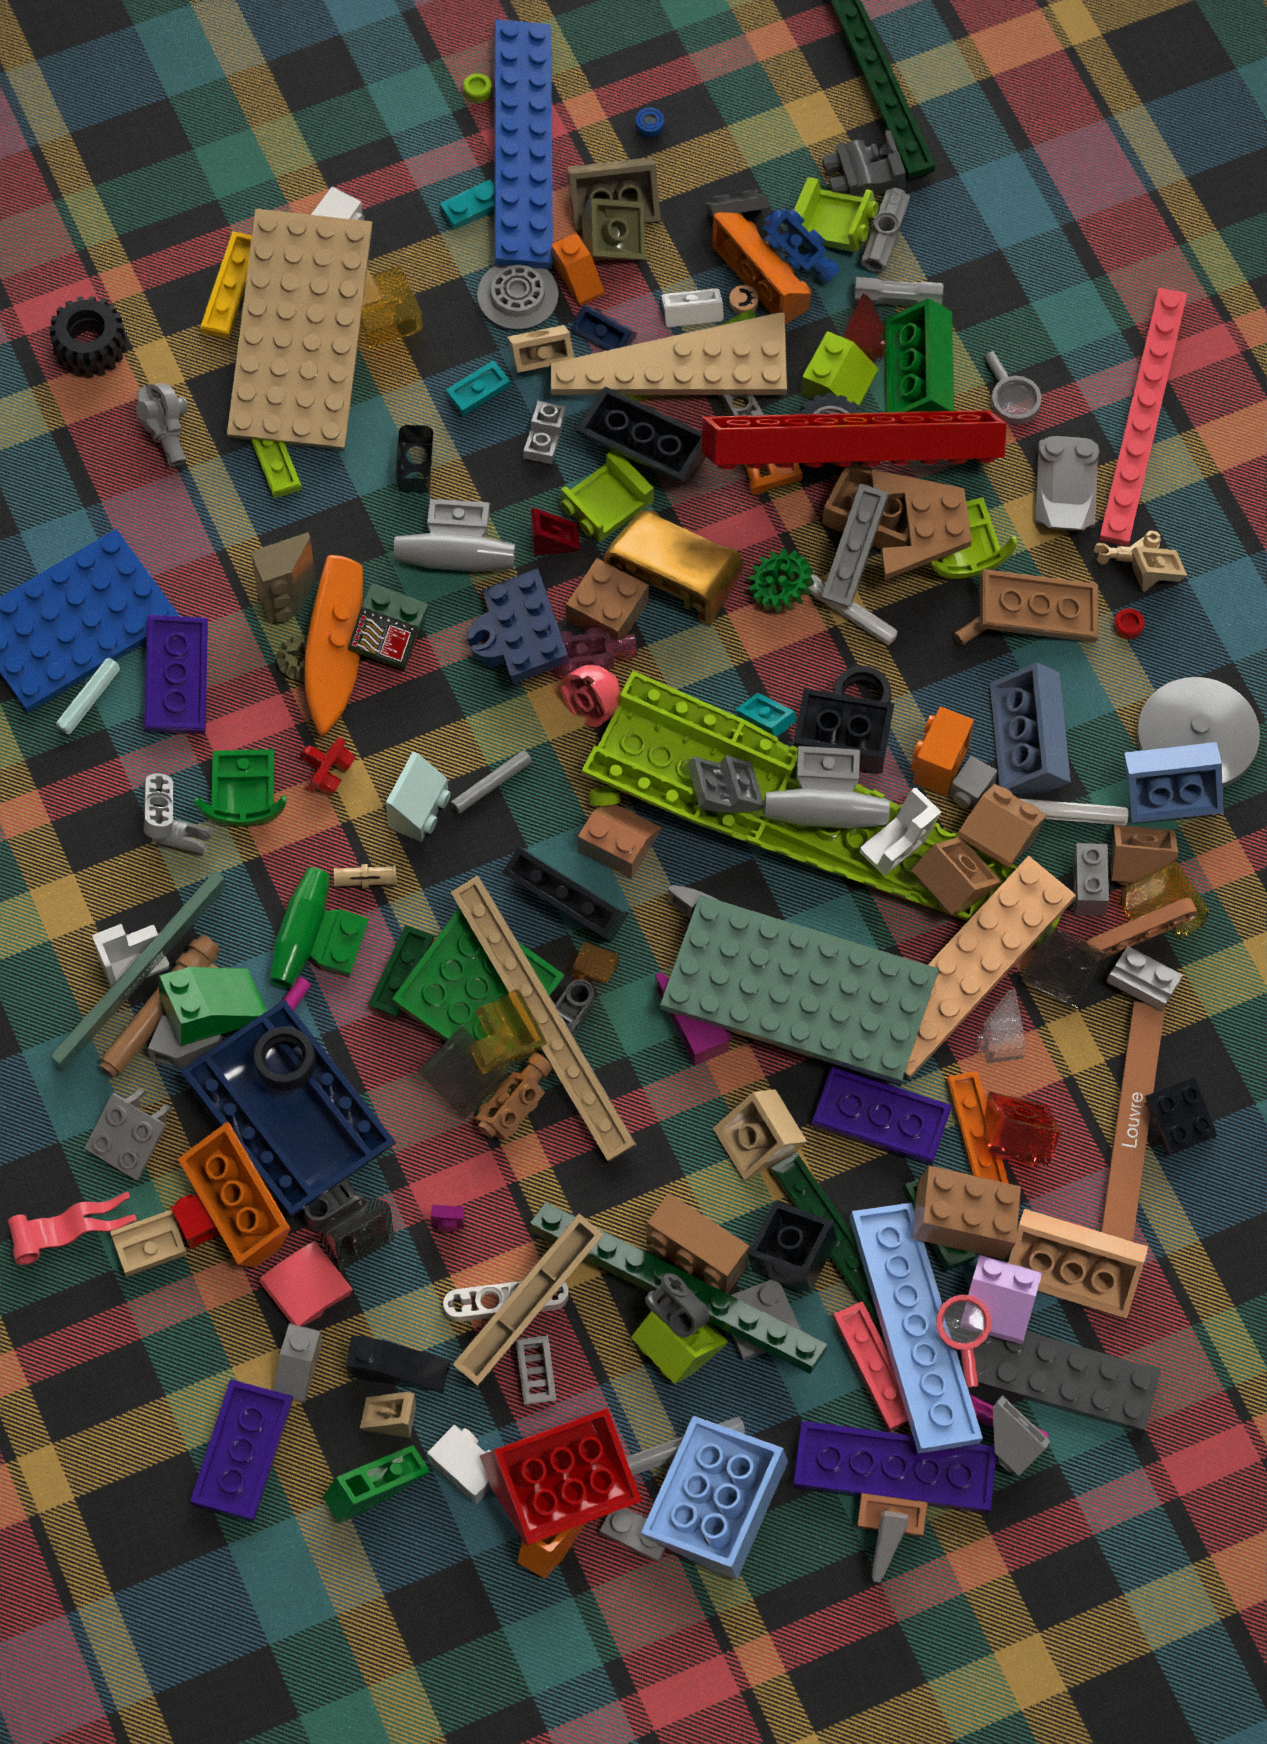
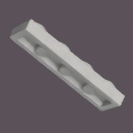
M863 484L859 485L821 596L822 599L851 608L889 497L888 492Z

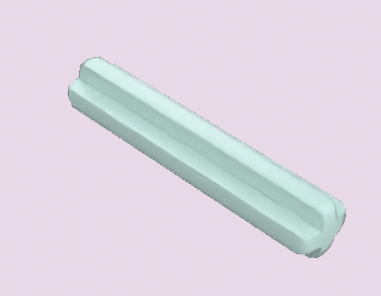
M110 658L105 659L56 722L57 728L67 735L71 734L120 671L117 662Z

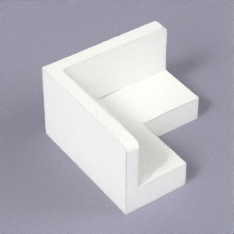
M913 788L909 792L897 817L861 846L860 854L883 876H886L926 842L941 811L917 788Z
M122 924L92 935L98 959L110 987L117 982L156 938L158 933L154 924L128 935L125 934ZM166 956L147 977L169 969L170 966Z

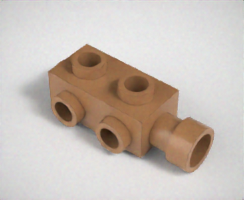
M533 1053L527 1060V1067L522 1073L513 1072L508 1079L502 1080L498 1086V1091L489 1102L480 1106L475 1120L479 1123L477 1128L489 1138L494 1136L507 1140L509 1136L518 1130L519 1124L527 1114L537 1107L538 1101L545 1094L544 1090L537 1083L541 1078L545 1079L553 1070L551 1063L542 1055ZM511 1085V1091L508 1094V1087ZM490 1109H492V1113L490 1117H488V1112Z

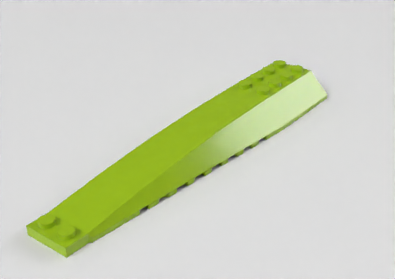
M632 671L620 694L619 707L616 709L598 747L594 745L582 769V774L692 823L948 913L939 906L938 899L933 893L919 884L916 874L911 869L934 844L958 838L957 833H949L940 828L938 823H935L926 842L886 876H883L860 854L859 850L861 846L887 825L851 829L800 826L765 818L764 807L758 811L739 813L702 809L699 807L688 768V763L693 756L720 763L725 755L751 762L764 803L766 792L801 789L796 779L798 748L793 745L789 747L778 741V737L742 718ZM858 783L853 792L886 799L884 794L875 789L871 791ZM889 800L888 824L897 817L903 804L899 806ZM969 843L968 845L1002 882L966 911L953 915L967 921L1018 868L1015 864H1012L1010 867L1005 866ZM1061 915L1033 946L1044 951L1046 950Z

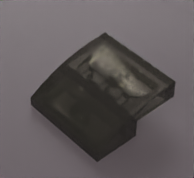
M463 1027L417 1070L464 1119L510 1075Z

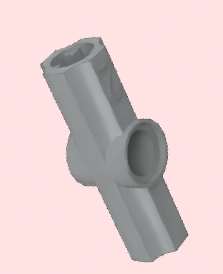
M893 188L886 190L878 215L874 218L873 229L861 261V265L870 272L878 273L886 270L893 247L897 243L898 233L910 201V196L902 189Z

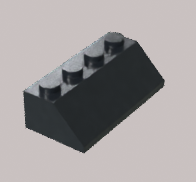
M607 387L603 388L577 429V434L681 483L694 477L706 458L701 452V431Z

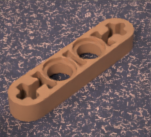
M1184 898L1095 936L1083 943L1081 949L1088 962H1097L1125 950L1127 946L1132 947L1193 920L1198 915V911L1191 898Z

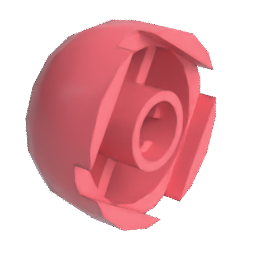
M585 665L564 677L565 685L561 687L564 701L574 716L579 711L588 719L583 722L585 725L596 728L607 722L614 715L619 707L621 694L619 682L614 674L597 665Z

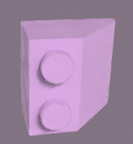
M979 1255L968 1295L981 1300L988 1308L991 1316V1330L988 1335L1023 1345L1042 1275L1041 1272ZM966 1302L960 1327L982 1333L984 1328L982 1312L977 1306Z

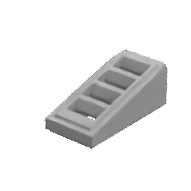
M548 1335L515 1340L524 1405L556 1401ZM542 1347V1354L527 1356L524 1354V1349ZM544 1360V1366L526 1369V1362ZM546 1374V1379L528 1381L527 1375ZM532 1387H548V1392L537 1394L529 1393V1388Z
M884 1510L881 1512L871 1573L872 1579L875 1582H880L886 1573L908 1525L909 1516L907 1514Z

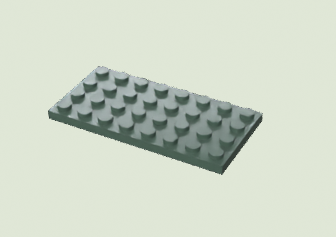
M700 895L662 998L660 1009L901 1085L939 968Z

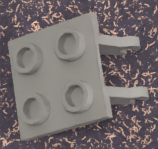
M140 1088L126 1099L115 1093L111 1095L84 1148L135 1180L140 1179L167 1126L164 1123L168 1119L166 1114L172 1111V1107L167 1104L163 1105L159 1111L152 1115H148L137 1107L142 1103L139 1101L140 1098L146 1095V1092Z

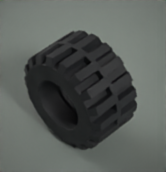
M82 296L77 297L76 302L71 300L65 302L66 307H59L56 310L57 316H52V326H49L51 342L58 363L60 365L63 364L67 372L74 370V375L80 377L82 373L86 374L87 377H93L94 373H99V376L104 375L106 369L112 371L116 367L115 362L120 363L123 359L122 353L126 352V337L120 313H117L116 308L112 304L108 306L106 300L101 298L100 301H96V297L89 296L88 300H84ZM87 331H96L102 334L92 342L84 343L74 340L78 335Z

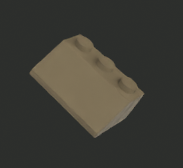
M652 157L567 167L575 231L583 230L582 215L587 200L591 198L644 202L645 223L661 221L656 164Z
M308 532L251 551L257 594L269 624L285 622L291 619L292 616L297 615L316 581L311 539Z

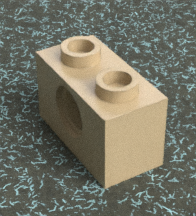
M564 325L507 337L512 365L517 373L551 366V363L574 358L570 332Z

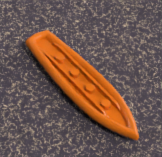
M329 555L325 560L310 620L304 660V682L307 702L320 736H324L344 712L353 692L360 654L348 650V646L363 604V567L352 559L338 555Z

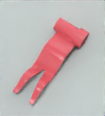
M129 1192L106 1202L86 1201L77 1203L56 1217L39 1218L27 1221L25 1215H15L9 1218L7 1222L14 1244L12 1253L15 1263L18 1265L33 1263L40 1258L39 1250L68 1245L84 1233L91 1231L110 1232L137 1221L135 1214L113 1221L83 1217L90 1214H104L115 1209L121 1203L130 1199Z

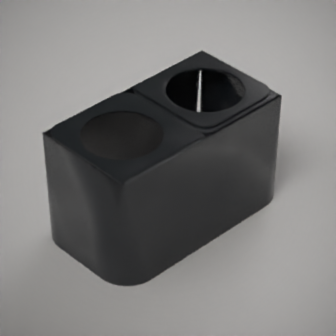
M404 425L399 429L396 480L399 492L430 493L433 430L429 426ZM411 447H423L427 451V459L421 464L411 463L407 459V452ZM411 472H419L425 478H406V476Z

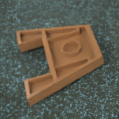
M871 469L873 488L888 492V499L904 498L910 546L882 548L881 557L884 580L971 547L972 540L964 488Z

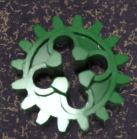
M782 549L780 555H776L774 551H771V558L768 560L764 557L760 558L761 566L753 565L752 569L756 575H751L748 578L752 584L749 590L757 604H763L767 611L774 607L776 612H780L782 606H786L790 611L792 610L793 602L796 601L801 605L803 602L800 597L802 595H810L807 586L814 585L811 577L814 572L804 556L800 557L795 550L790 555L786 549Z

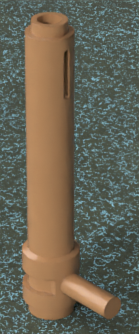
M200 935L198 939H193L188 945L189 950L187 953H182L175 961L176 966L171 972L187 967L218 968L214 963L218 959L219 946L207 936ZM159 987L101 1057L99 1068L106 1075L112 1078L116 1074L120 1075L156 1031L162 1015L167 1017L159 999Z

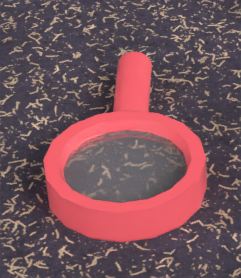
M957 1295L949 1298L940 1306L936 1314L935 1327L939 1337L946 1345L956 1350H961L967 1387H975L979 1385L974 1348L987 1339L991 1330V1316L988 1308L981 1300L971 1295Z

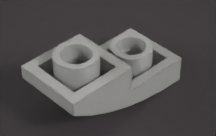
M541 401L537 402L531 420V430L524 448L523 459L552 464L565 418V406Z

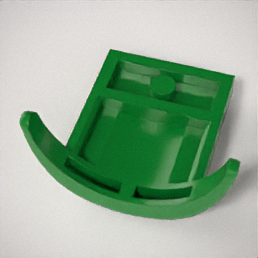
M274 749L213 751L212 806L200 798H195L194 804L198 811L213 822L229 826L260 825L276 819L284 811L287 797L281 796L274 803Z

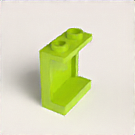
M808 177L794 210L805 220L802 226L809 233L814 229L825 239V242L822 244L823 246L858 252L861 243L867 239L868 226L871 219H874L877 215L878 202H875L873 190L867 189L863 197L821 190L819 179Z
M612 450L606 455L605 465L571 490L567 486L561 489L560 505L568 516L573 515L579 521L581 529L587 536L592 535L598 542H601L632 519L639 511L644 510L653 503L654 488L621 454Z

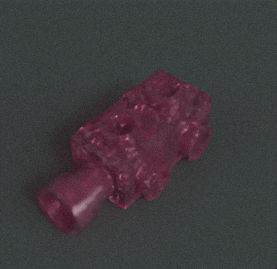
M590 628L585 631V634L575 636L568 631L561 632L571 662L553 668L554 676L565 677L572 671L585 665H597L606 670L614 669V657L624 656L625 659L637 658L635 635L626 634L622 635V638L611 639L610 632H603L601 628Z

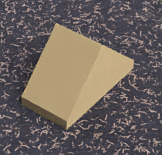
M403 1392L366 1397L360 1429L410 1438L416 1411L414 1393Z

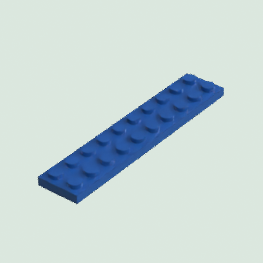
M495 19L494 265L512 266L519 264L531 268L551 269L553 265V256L551 255V244H553L551 24Z

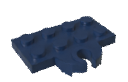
M538 568L482 590L489 612L478 617L471 625L467 635V640L470 646H472L470 649L476 659L485 663L486 667L498 666L506 662L514 684L571 662ZM489 638L486 643L477 645L481 640Z

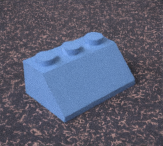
M1217 742L1125 752L1126 781L1132 823L1224 813L1222 763Z

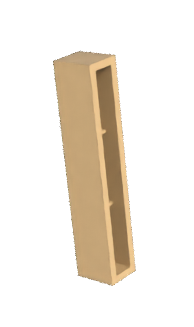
M578 1214L453 1363V1366L478 1386L604 1234L582 1215Z

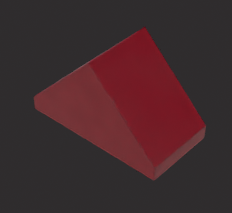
M535 507L530 510L535 556L577 552L580 550L577 523Z

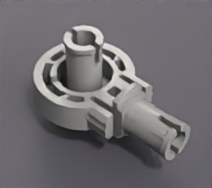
M165 383L149 384L140 388L137 392L138 403L136 412L142 426L147 432L152 434L154 443H161L169 467L183 464L187 459L179 440L182 433L179 418L188 411L186 399L184 397H177L172 387Z

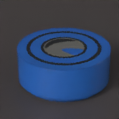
M655 108L642 109L636 116L637 131L645 137L659 135L664 129L663 114Z

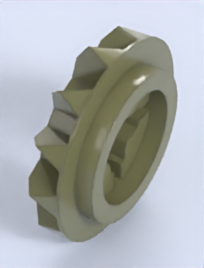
M305 634L297 638L292 636L286 643L282 642L281 648L277 652V664L280 671L293 680H304L305 658H303L300 666H298L297 659L293 655H298L301 649L306 650L307 636Z

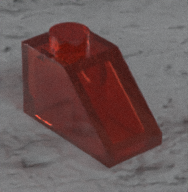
M862 294L843 338L854 342L874 363L877 357L882 358L887 346V341L883 340L885 328L869 296Z

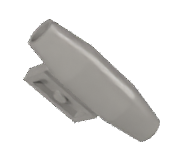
M430 499L427 521L430 533L395 536L393 557L395 561L429 569L471 572L514 568L515 544L483 537L487 534L490 511V504L488 502Z
M798 746L796 779L801 789L766 792L764 817L800 826L849 829L888 825L890 803L887 799L853 792L859 781L860 750Z

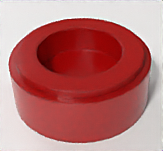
M1132 608L1119 611L1114 620L1116 634L1126 640L1138 638L1142 634L1145 625L1143 615Z

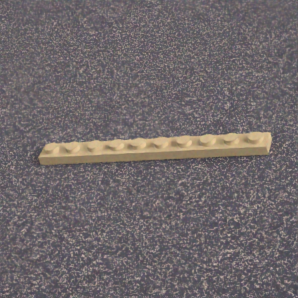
M476 876L453 890L451 894L607 1161L610 1162L635 1147L636 1143L480 877Z

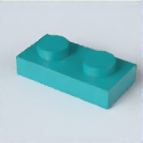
M491 180L485 181L440 203V210L453 230L494 212V184Z
M493 360L446 389V396L460 414L464 416L510 388L511 381Z
M758 692L735 709L739 718L776 737L798 721L793 710Z

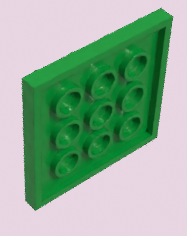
M460 907L390 1001L491 1075L495 1073L528 1027L526 1020ZM518 942L550 996L564 977V974Z

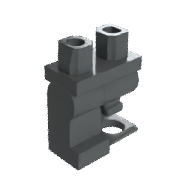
M890 130L885 132V144L880 150L877 149L876 144L867 147L862 140H852L846 144L844 142L836 144V152L822 156V164L826 175L841 172L842 175L829 179L832 192L863 197L867 189L873 190V194L878 195L886 193V190L893 188H906V173Z

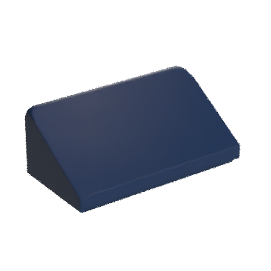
M587 304L583 305L571 327L572 331L607 351L629 346L637 335L636 331Z

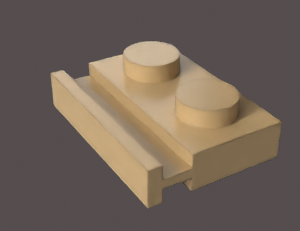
M171 1210L110 1231L126 1277L187 1255Z

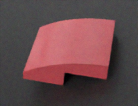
M316 1241L296 1251L259 1279L261 1285L291 1324L302 1327L321 1317L324 1310L350 1296L353 1290Z

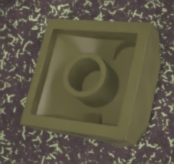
M595 198L587 200L582 215L583 243L590 252L593 261H601L603 259L645 260L644 202Z

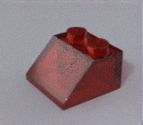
M989 1091L983 1134L988 1152L999 1159L1010 1157L1019 1159L1030 1166H1037L1038 1164L1049 1166L1061 1134L1049 1105Z

